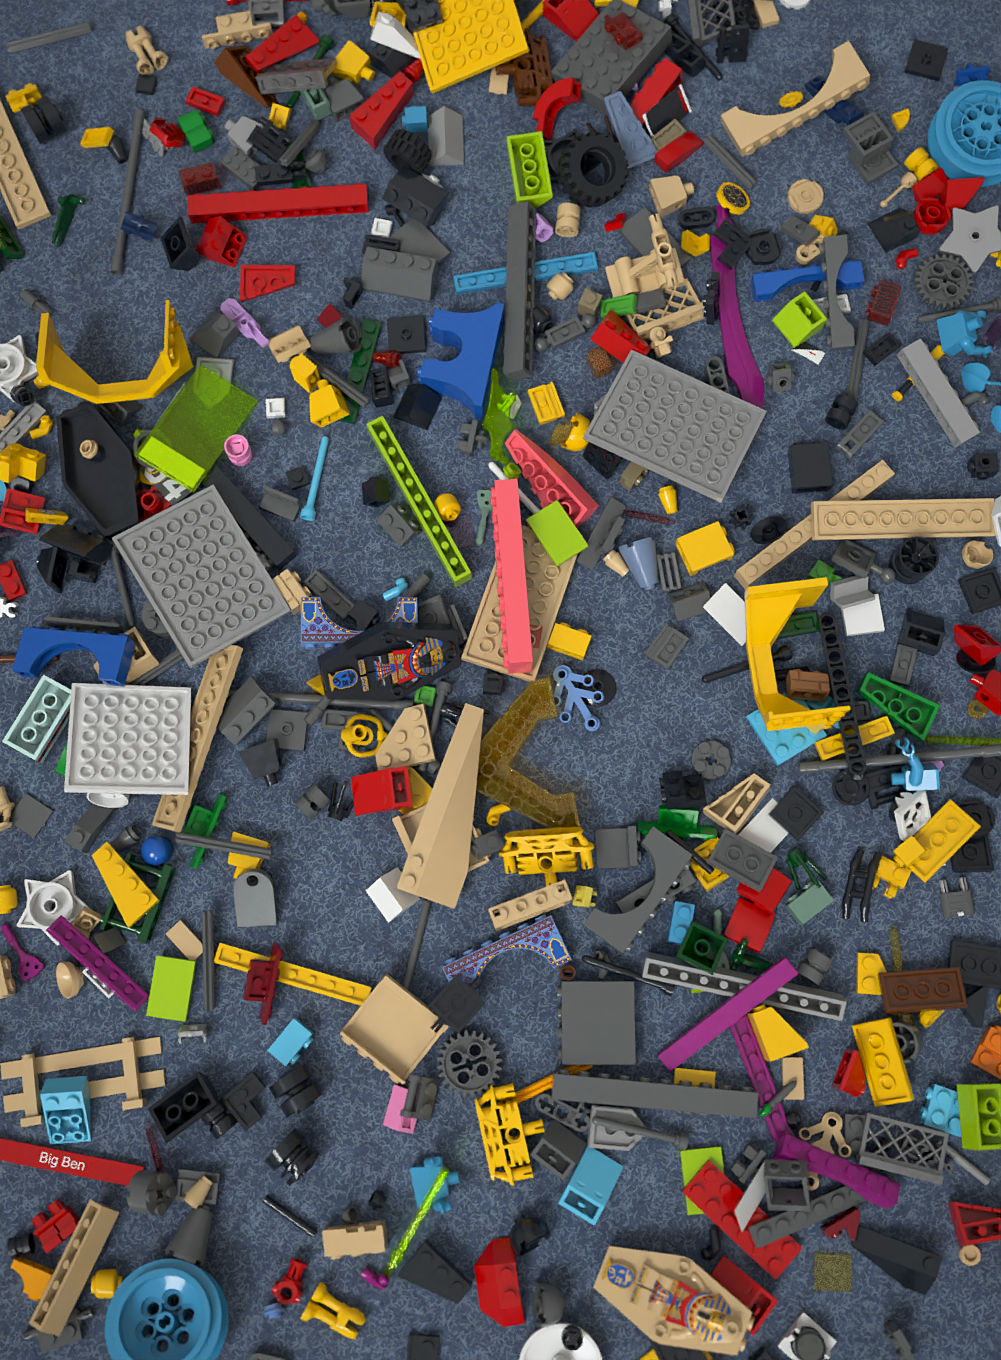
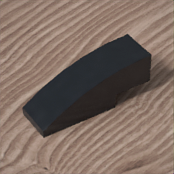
M672 32V42L667 46L664 53L693 78L705 68L704 56L693 50L689 41Z

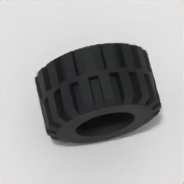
M405 129L395 130L383 148L385 158L398 171L405 165L421 175L432 159V152L429 146L419 136Z

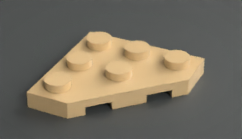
M424 704L403 710L375 754L378 771L404 766L412 767L436 760Z

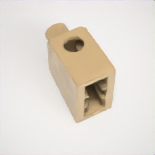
M679 176L650 179L649 190L658 214L661 217L684 207L687 195L694 193L693 184L690 182L682 185Z

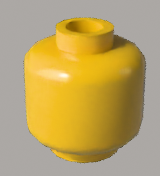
M441 494L434 502V507L443 521L455 520L461 512L460 504L452 494Z
M11 885L0 886V914L12 913L11 909L18 906L17 890L11 888Z
M116 1269L98 1270L96 1275L92 1276L91 1293H95L98 1299L112 1298L117 1288L123 1282V1276H119Z

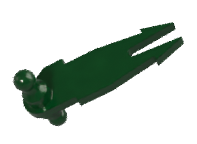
M68 194L65 197L60 196L57 198L61 209L52 234V244H55L58 237L56 247H59L64 241L63 238L71 225L76 205L85 204L86 200L83 197L78 198L74 194Z
M743 938L740 946L732 952L733 963L729 969L737 971L738 964L742 962L743 964L752 965L766 971L774 964L754 955L746 954L745 948L748 945V940Z

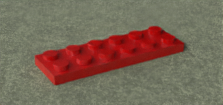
M709 1160L681 1190L684 1195L775 1280L802 1249L789 1235L760 1248H755L747 1227L765 1220L769 1216L757 1206L742 1232L735 1209L744 1193Z

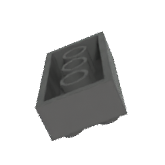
M234 146L220 161L222 168L249 189L257 191L260 186H257L254 166L260 165Z

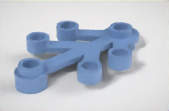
M565 665L556 667L553 677L557 684L554 695L550 698V704L554 707H559L562 704L561 695L564 685L568 690L564 712L560 714V720L563 723H569L572 720L571 713L575 702L585 719V728L589 731H597L601 726V721L598 717L591 715L581 697L601 703L605 698L604 694L600 691L592 692L575 688L572 681L581 682L585 686L590 687L595 682L594 677L591 675L574 674ZM561 671L565 672L564 678H560L559 676ZM587 677H590L592 680L590 684L585 682ZM598 693L601 694L599 701L595 699V695ZM557 697L559 699V703L555 705L553 703V700ZM564 714L569 715V719L567 721L563 720ZM590 720L595 721L594 727L589 726Z

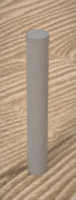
M939 1138L936 1141L935 1145L937 1147L941 1145L942 1139ZM947 1144V1155L984 1185L990 1182L989 1177Z

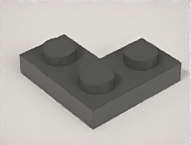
M327 709L323 711L321 729L340 731L339 750L349 751L341 738V732L345 729L348 720L352 716L362 714V712ZM356 720L352 726L361 725L362 720ZM352 744L353 748L358 751L359 745Z
M890 1320L883 1324L886 1329L884 1332L885 1337L898 1350L895 1352L898 1359L915 1360L910 1351L912 1348L901 1329Z

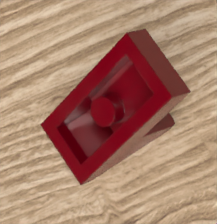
M853 1206L821 1226L820 1230L825 1237L835 1238L844 1229L850 1240L855 1242L861 1212Z

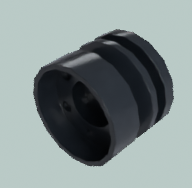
M296 1128L265 1160L274 1171L281 1166L285 1168L280 1176L282 1179L288 1173L292 1175L286 1182L289 1187L300 1180L312 1168L320 1154L318 1150H315L310 1156L307 1154L313 1147L312 1144H309L304 1149L300 1147L305 1137Z

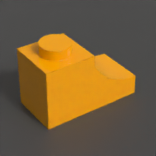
M21 1256L14 1259L11 1268L17 1271L23 1279V1293L28 1294V1298L39 1301L55 1270Z

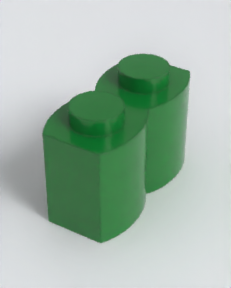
M195 109L177 118L194 153L214 145L212 141L214 135L210 127H205L206 120L202 113L198 114Z

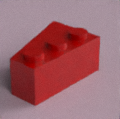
M948 1202L958 1246L1001 1239V1209Z

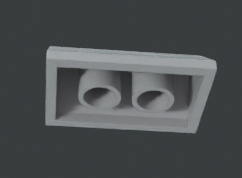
M445 106L428 116V146L432 152L429 166L464 165L463 115Z

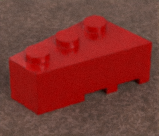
M611 309L590 338V340L623 363L631 350L647 356L651 349L647 342L639 337Z

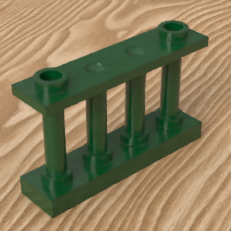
M127 853V856H124L123 859L132 869L156 876L159 879L157 887L149 888L160 901L144 915L145 921L143 925H132L128 928L125 921L114 918L117 905L113 897H111L106 913H103L101 916L100 929L107 931L110 929V926H114L137 934V941L149 944L176 868L164 865L163 868L157 869L135 862L136 855Z

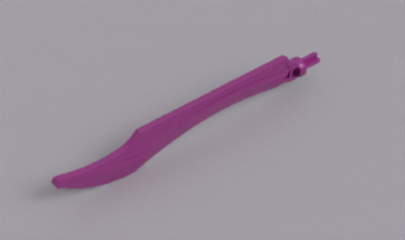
M721 204L717 205L718 221L715 224L716 230L724 219L732 224V220L728 218L727 207L723 208ZM715 236L710 237L709 249L713 272L720 273L718 314L727 377L735 384L740 399L762 409L764 402L763 378L752 356L743 329L737 301L735 266L730 270L717 260L726 248V245Z

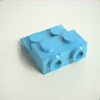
M931 1083V1086H928L925 1091V1098L927 1100L925 1107L922 1106L919 1113L920 1123L961 1137L958 1093Z

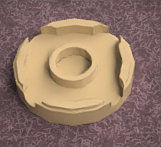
M802 179L792 184L788 191L787 200L789 206L794 211L800 214H810L820 208L824 193L818 183Z

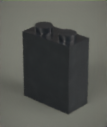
M815 441L811 444L797 442L790 445L787 452L792 494L829 491L833 484L828 443Z

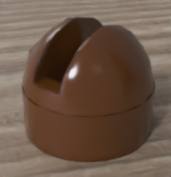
M565 965L561 968L560 978L563 981H573L575 979L576 971L574 967ZM563 974H572V977L563 976Z

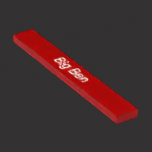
M0 1138V1161L128 1186L132 1177L137 1172L144 1171L146 1167Z

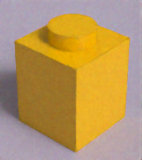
M911 835L893 851L895 855L893 859L900 867L904 865L908 869L925 854L926 850Z

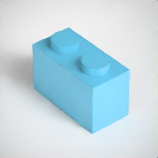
M293 1018L267 1051L283 1065L289 1066L290 1063L294 1065L301 1056L298 1053L302 1048L307 1049L313 1042L312 1036L314 1032L297 1018Z

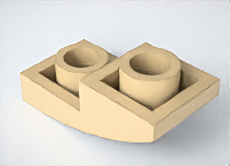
M495 67L491 68L489 92L506 94L508 75H496Z
M84 906L72 922V925L89 939L90 932L101 919V914Z

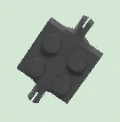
M76 1303L60 1336L41 1332L34 1327V1329L23 1332V1336L31 1334L23 1339L27 1341L37 1337L41 1353L84 1339L83 1320L94 1317V1313L86 1315L94 1310L90 1308L80 1311Z

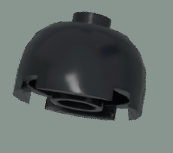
M521 1215L514 1220L515 1225L510 1230L509 1240L515 1255L518 1256L519 1253L524 1255L540 1246L538 1243L543 1237L547 1240L551 1236V1231L541 1218Z

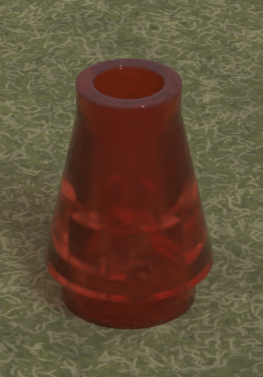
M396 350L375 351L373 353V362L390 368L400 366L401 354Z

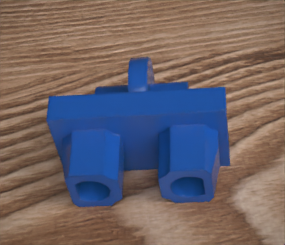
M967 63L965 69H958L956 71L954 87L973 81L988 80L989 66L973 68L972 63Z

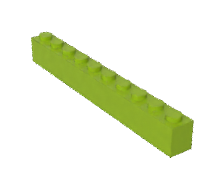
M383 415L367 423V429L455 588L471 580L472 573Z

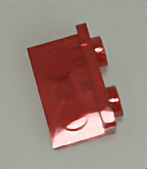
M623 12L614 18H611L608 14L604 16L605 31L611 34L615 42L625 50L643 40V34Z

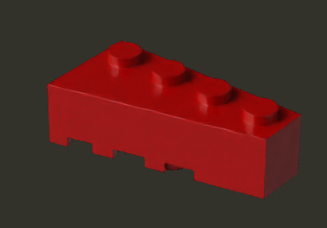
M666 58L662 62H658L654 73L645 80L644 87L634 95L633 102L630 105L644 130L647 125L643 115L673 91L676 86L683 85L682 69Z
M400 71L349 115L351 128L375 150L379 145L378 143L387 134V130L396 121L399 113L403 111L414 95L412 81Z

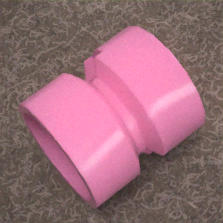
M232 435L226 439L224 449L230 461L237 466L247 465L253 455L247 439L241 435Z

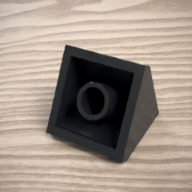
M424 384L408 385L393 417L428 430L442 398Z

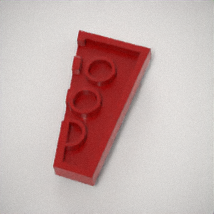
M296 14L245 57V60L259 73L284 59L287 60L297 53L305 52L308 48L319 45V39Z

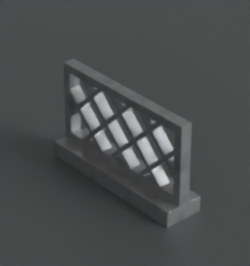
M688 0L693 40L699 48L705 47V42L717 38L719 28L723 26L726 20L730 21L731 25H736L733 0H717L720 3L716 9L710 8L715 0H709L706 5L702 4V0ZM724 4L729 6L725 14L720 12ZM707 11L713 13L709 20L704 19ZM717 15L722 17L718 25L712 23ZM709 26L715 28L711 34L706 35ZM731 26L726 29V32H731Z
M336 58L276 64L270 67L266 73L256 76L261 94L326 88L328 86L327 77L336 66L337 60Z
M866 1113L858 1154L856 1153L855 1162L942 1185V1170L949 1134ZM871 1118L878 1120L883 1127L874 1134L869 1128ZM896 1124L903 1133L893 1139L888 1128ZM913 1130H919L923 1139L914 1144L908 1134ZM885 1131L891 1141L881 1147L875 1136ZM934 1135L942 1136L941 1145L934 1149L928 1139ZM905 1136L911 1146L902 1152L896 1141ZM873 1138L879 1149L873 1153L865 1152L866 1142ZM926 1141L931 1152L922 1157L916 1147ZM893 1144L899 1154L893 1158H888L884 1149ZM914 1149L919 1160L912 1164L907 1161L904 1155ZM933 1154L938 1160L936 1170L929 1168L924 1161Z

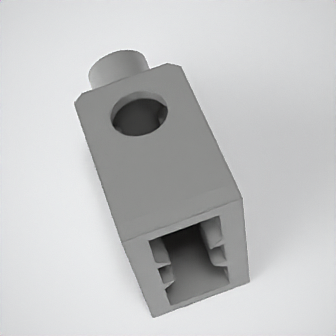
M245 116L241 117L237 123L229 119L225 124V128L229 131L228 138L230 143L252 159L259 150L246 140L256 125L262 129L264 126Z

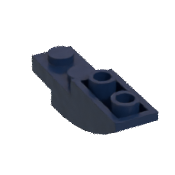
M818 75L805 83V88L814 98L827 80ZM841 100L832 108L823 110L837 124L844 122L850 125L864 117L863 111L847 100Z

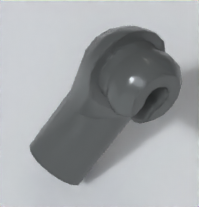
M595 951L594 958L611 963L605 951ZM599 968L596 977L606 980L609 971Z

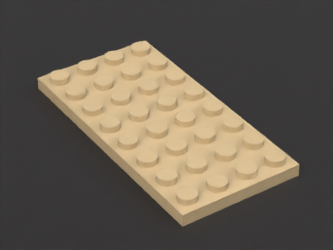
M521 525L533 659L531 673L508 674L507 668L503 667V656L506 649L502 650V632L504 631L500 629L502 613H499L496 561L461 660L534 683L577 555L556 567L530 527Z

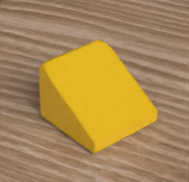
M321 675L306 682L312 689L324 696Z

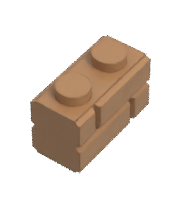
M800 669L789 670L785 679L786 697L825 702L830 692L828 674L821 673L820 671L803 672Z

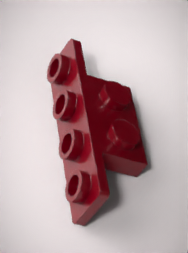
M273 942L270 961L250 959L243 999L245 1001L262 1002L259 1014L262 1025H267L268 1019L272 1016L271 1001L275 999L276 995L274 985L275 980L279 979L278 965L279 961H282L283 949H281L278 942Z

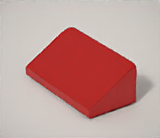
M941 167L912 185L915 202L919 203L924 198H934L941 193L948 180Z

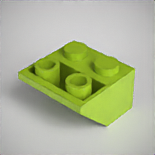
M805 291L791 300L772 319V322L793 348L822 330L827 321L825 315Z

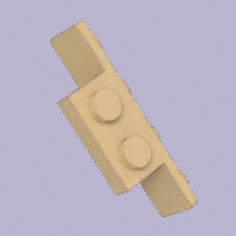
M250 11L216 17L218 32L202 35V41L205 49H215L218 46H230L238 42H250L259 38L266 39L273 32L270 23L253 25Z

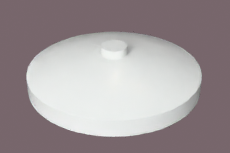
M557 1322L555 1325L539 1328L534 1331L524 1343L519 1360H602V1357L593 1338L580 1327L578 1328L583 1336L582 1346L576 1351L567 1350L562 1343L561 1334L566 1326L573 1324Z

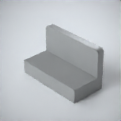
M856 575L831 582L830 599L841 609L875 600V595L868 590V576L863 578Z

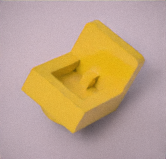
M273 103L269 119L279 129L286 131L291 109Z
M815 215L809 223L810 226L819 230L820 235L825 237L836 236L838 232L834 218Z
M689 230L682 232L681 248L695 257L709 251V234L699 237Z

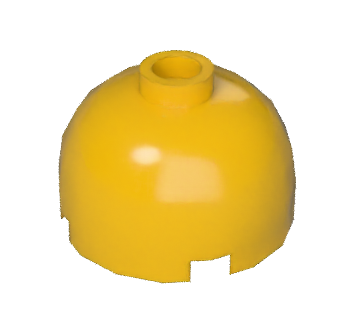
M575 413L576 417L573 416L565 430L567 432L566 441L563 439L561 441V447L570 451L583 450L589 443L583 438L591 422L579 413Z

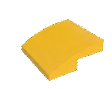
M718 837L707 840L695 848L694 851L704 860L708 861L719 840ZM690 858L693 862L689 867L706 892L730 877L716 868L711 874H708Z

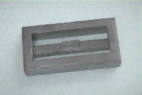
M675 552L657 555V567L662 593L681 590ZM670 558L672 561L673 572L676 582V586L674 587L668 560ZM663 559L665 562L666 573L669 583V587L667 588L665 585V579L661 560Z

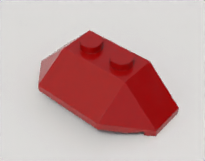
M509 1237L492 1239L474 1265L480 1310L503 1327L525 1324L515 1253L511 1247Z

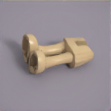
M141 25L135 27L138 33L136 36L131 30L126 32L127 44L130 50L135 52L139 58L136 68L140 74L150 75L154 73V68L143 51L144 48L157 70L166 66L168 62L166 53L155 51L152 46L151 35Z

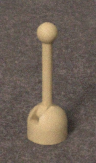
M907 172L901 179L902 185L886 200H882L880 206L886 207L887 203L903 188H911L917 182L915 175Z

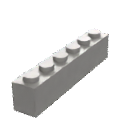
M920 338L903 348L897 354L898 359L954 447L960 446L979 434L980 431L978 430L977 423L971 419L967 407L959 400L957 391L952 389L948 377L940 370L938 361L930 354L927 344Z

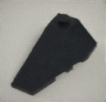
M858 1225L855 1242L851 1241L850 1245L905 1288L926 1295L937 1279L942 1256Z

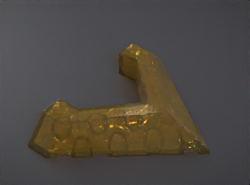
M550 677L530 681L524 691L481 740L476 791L548 828L581 827L574 792L553 796L510 767L538 724L542 721L559 718Z

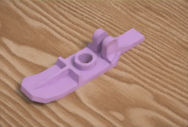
M228 298L221 304L222 313L237 324L239 331L246 338L254 339L262 348L270 343L261 333L260 325L235 299Z

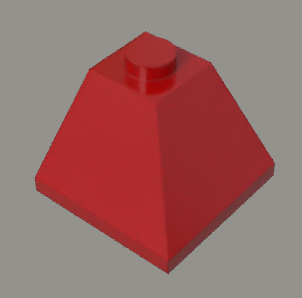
M984 177L947 180L938 197V203L942 205L945 203L951 212L950 219H952L953 208L965 210L973 201L984 182Z
M846 1048L831 1087L858 1098L859 1095L864 1093L866 1088L864 1081L866 1078L859 1052Z

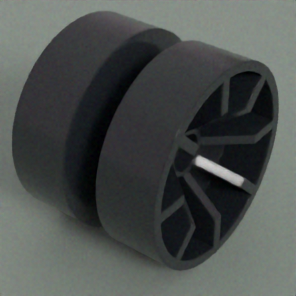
M47 95L37 100L39 112L31 104L20 109L40 145L50 140L48 128L56 136L67 131L62 122L64 121L63 117Z
M915 536L905 540L891 554L888 565L889 568L895 571V579L907 585L916 584L936 568L939 554L937 548L930 540Z
M306 1064L298 1067L269 1087L275 1099L291 1095L280 1105L286 1118L295 1112L297 1114L301 1113L313 1105L315 1099L323 1095L317 1082L305 1086L304 1083L312 1076Z

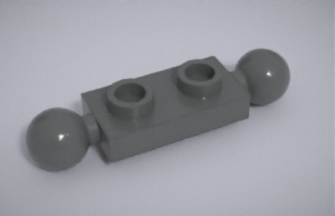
M587 313L582 317L581 321L575 316L545 331L546 338L539 337L534 341L535 350L544 352L548 345H551L554 350L584 335V327L592 328L596 324L595 316Z

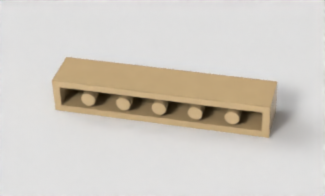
M90 1199L29 1324L41 1332L60 1336L120 1212L108 1205Z

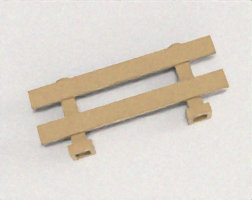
M134 1037L122 1039L120 1044L41 1057L27 1054L22 1055V1060L0 1063L2 1080L22 1076L23 1093L3 1096L5 1113L25 1109L26 1118L20 1119L21 1127L46 1123L45 1116L41 1114L42 1101L40 1093L42 1090H39V1073L123 1060L124 1076L88 1082L90 1098L126 1093L127 1101L122 1102L123 1110L148 1106L147 1097L142 1098L141 1090L166 1086L164 1069L139 1073L138 1057L162 1053L161 1038L156 1037L134 1041Z

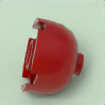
M929 197L922 199L917 204L913 214L917 225L921 227L920 233L929 236L936 235L947 226L951 218V212L945 203L942 205L938 203V199Z

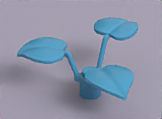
M969 363L961 370L963 384L966 390L971 393L982 392L986 384L1001 385V382L988 381L991 372L982 363ZM997 405L992 409L991 422L1000 433L1001 405Z

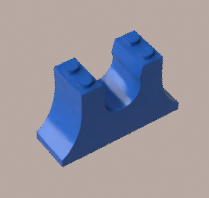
M496 303L486 310L474 313H457L435 309L434 315L430 316L429 326H431L430 334L433 335V341L443 346L455 347L461 353L451 361L423 359L422 366L418 367V384H424L436 394L448 396L461 402L473 413L475 419L483 420L504 324V304Z

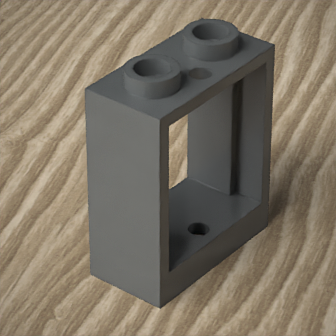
M765 1160L764 1182L768 1210L811 1212V1190L807 1161ZM773 1179L802 1180L803 1189L774 1188Z

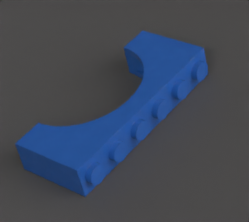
M33 626L32 628L24 627L12 671L21 677L39 679L45 665L55 656L69 650H87L94 653L97 658L99 680L106 685L125 687L136 643L130 639V636L122 633L118 635H112L107 632L95 634L87 630L77 632L73 629L61 631L53 627L49 629H43L39 626Z

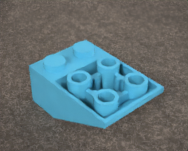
M87 1076L46 1079L40 1096L50 1144L91 1141L90 1091Z
M587 1145L558 1198V1204L595 1226L624 1166L598 1150L589 1148Z

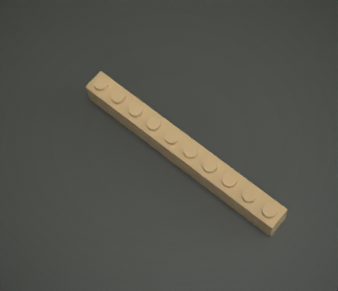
M881 460L829 501H864L888 483L895 473L884 460ZM811 514L736 571L734 577L745 590L812 540Z

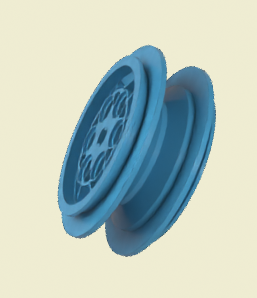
M980 80L963 84L944 99L933 117L928 130V149L931 158L943 169L948 179L984 177V182L980 188L993 186L1001 182V127L998 125L1001 124V83Z
M161 1259L139 1267L117 1288L107 1310L105 1339L111 1359L216 1360L225 1343L229 1326V1312L225 1295L218 1282L208 1272L183 1260ZM178 1295L179 1303L173 1307L171 1300L174 1296ZM158 1303L159 1311L156 1315H153L151 1309L154 1304ZM193 1309L194 1317L191 1321H187L186 1314L189 1310ZM153 1326V1335L147 1338L146 1330L148 1327ZM184 1332H188L189 1340L182 1344L181 1336ZM167 1340L169 1347L163 1353L161 1351V1344Z

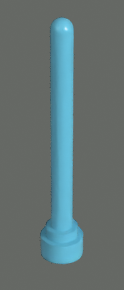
M323 436L321 439L307 505L301 510L300 518L304 520H315L314 503L329 442L327 436Z

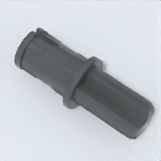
M24 289L20 293V298L30 305L31 310H35L40 315L42 313L52 314V311L42 303V299L33 295L29 289Z

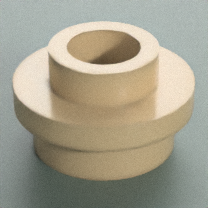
M85 440L82 442L80 452L85 458L89 459L97 454L98 444L95 441Z

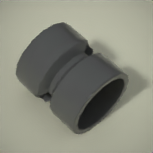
M313 783L306 790V795H301L294 803L312 820L319 814V809H324L331 801Z
M810 948L805 956L806 962L801 963L797 971L800 977L815 986H819L824 979L823 972H828L833 961L822 953Z

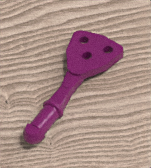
M3 924L1 931L7 938L8 944L13 947L20 959L19 972L21 979L27 981L36 977L44 969V964L37 957L26 954L20 947L17 937H15L10 929L11 927L8 924Z

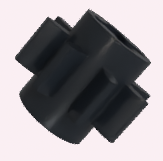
M736 506L735 512L731 511L729 514L733 517L730 519L729 524L733 523L735 530L737 527H742L745 530L746 524L750 525L752 522L751 519H748L751 517L752 512L748 513L746 506L744 508ZM740 515L743 516L742 520L738 519Z

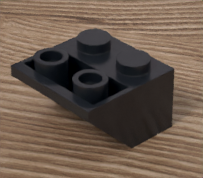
M906 609L897 645L918 649V652L935 656L942 646L945 634L944 620Z

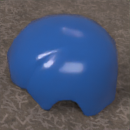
M160 835L147 838L141 847L143 860L147 864L154 866L169 861L174 851L172 842L167 837Z

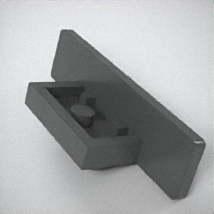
M609 498L586 541L589 545L588 548L580 552L577 558L578 563L589 570H593L601 554L610 552L613 549L616 536H619L624 528L622 525L625 519L621 518L626 508L625 505L614 498Z
M59 615L45 616L44 620L48 626L65 628V631L73 629L77 632H83L84 630L92 631L95 634H101V632L124 633L121 624L112 620L101 622L97 619H89L88 621L78 617L63 618Z

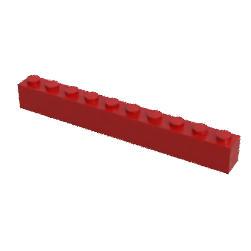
M360 183L354 185L339 184L329 187H301L298 189L232 191L229 193L194 194L188 196V216L192 224L207 223L209 219L221 216L229 222L369 212L367 185Z

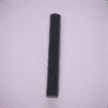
M669 829L665 835L691 853V859L708 874L714 871V867L707 864L706 860Z
M268 1195L263 1200L264 1204L313 1238L317 1233L316 1229Z

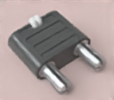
M966 877L959 878L961 888L959 892L949 893L946 880L939 881L941 888L939 897L943 918L975 914L971 890H968Z

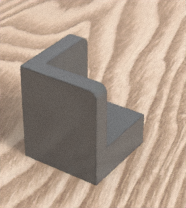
M402 359L399 360L400 366L388 370L393 391L410 385V379Z

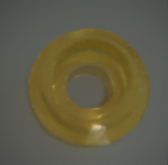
M973 700L967 707L968 714L974 719L983 718L988 711L987 707L978 700ZM975 706L979 707V713L974 711Z

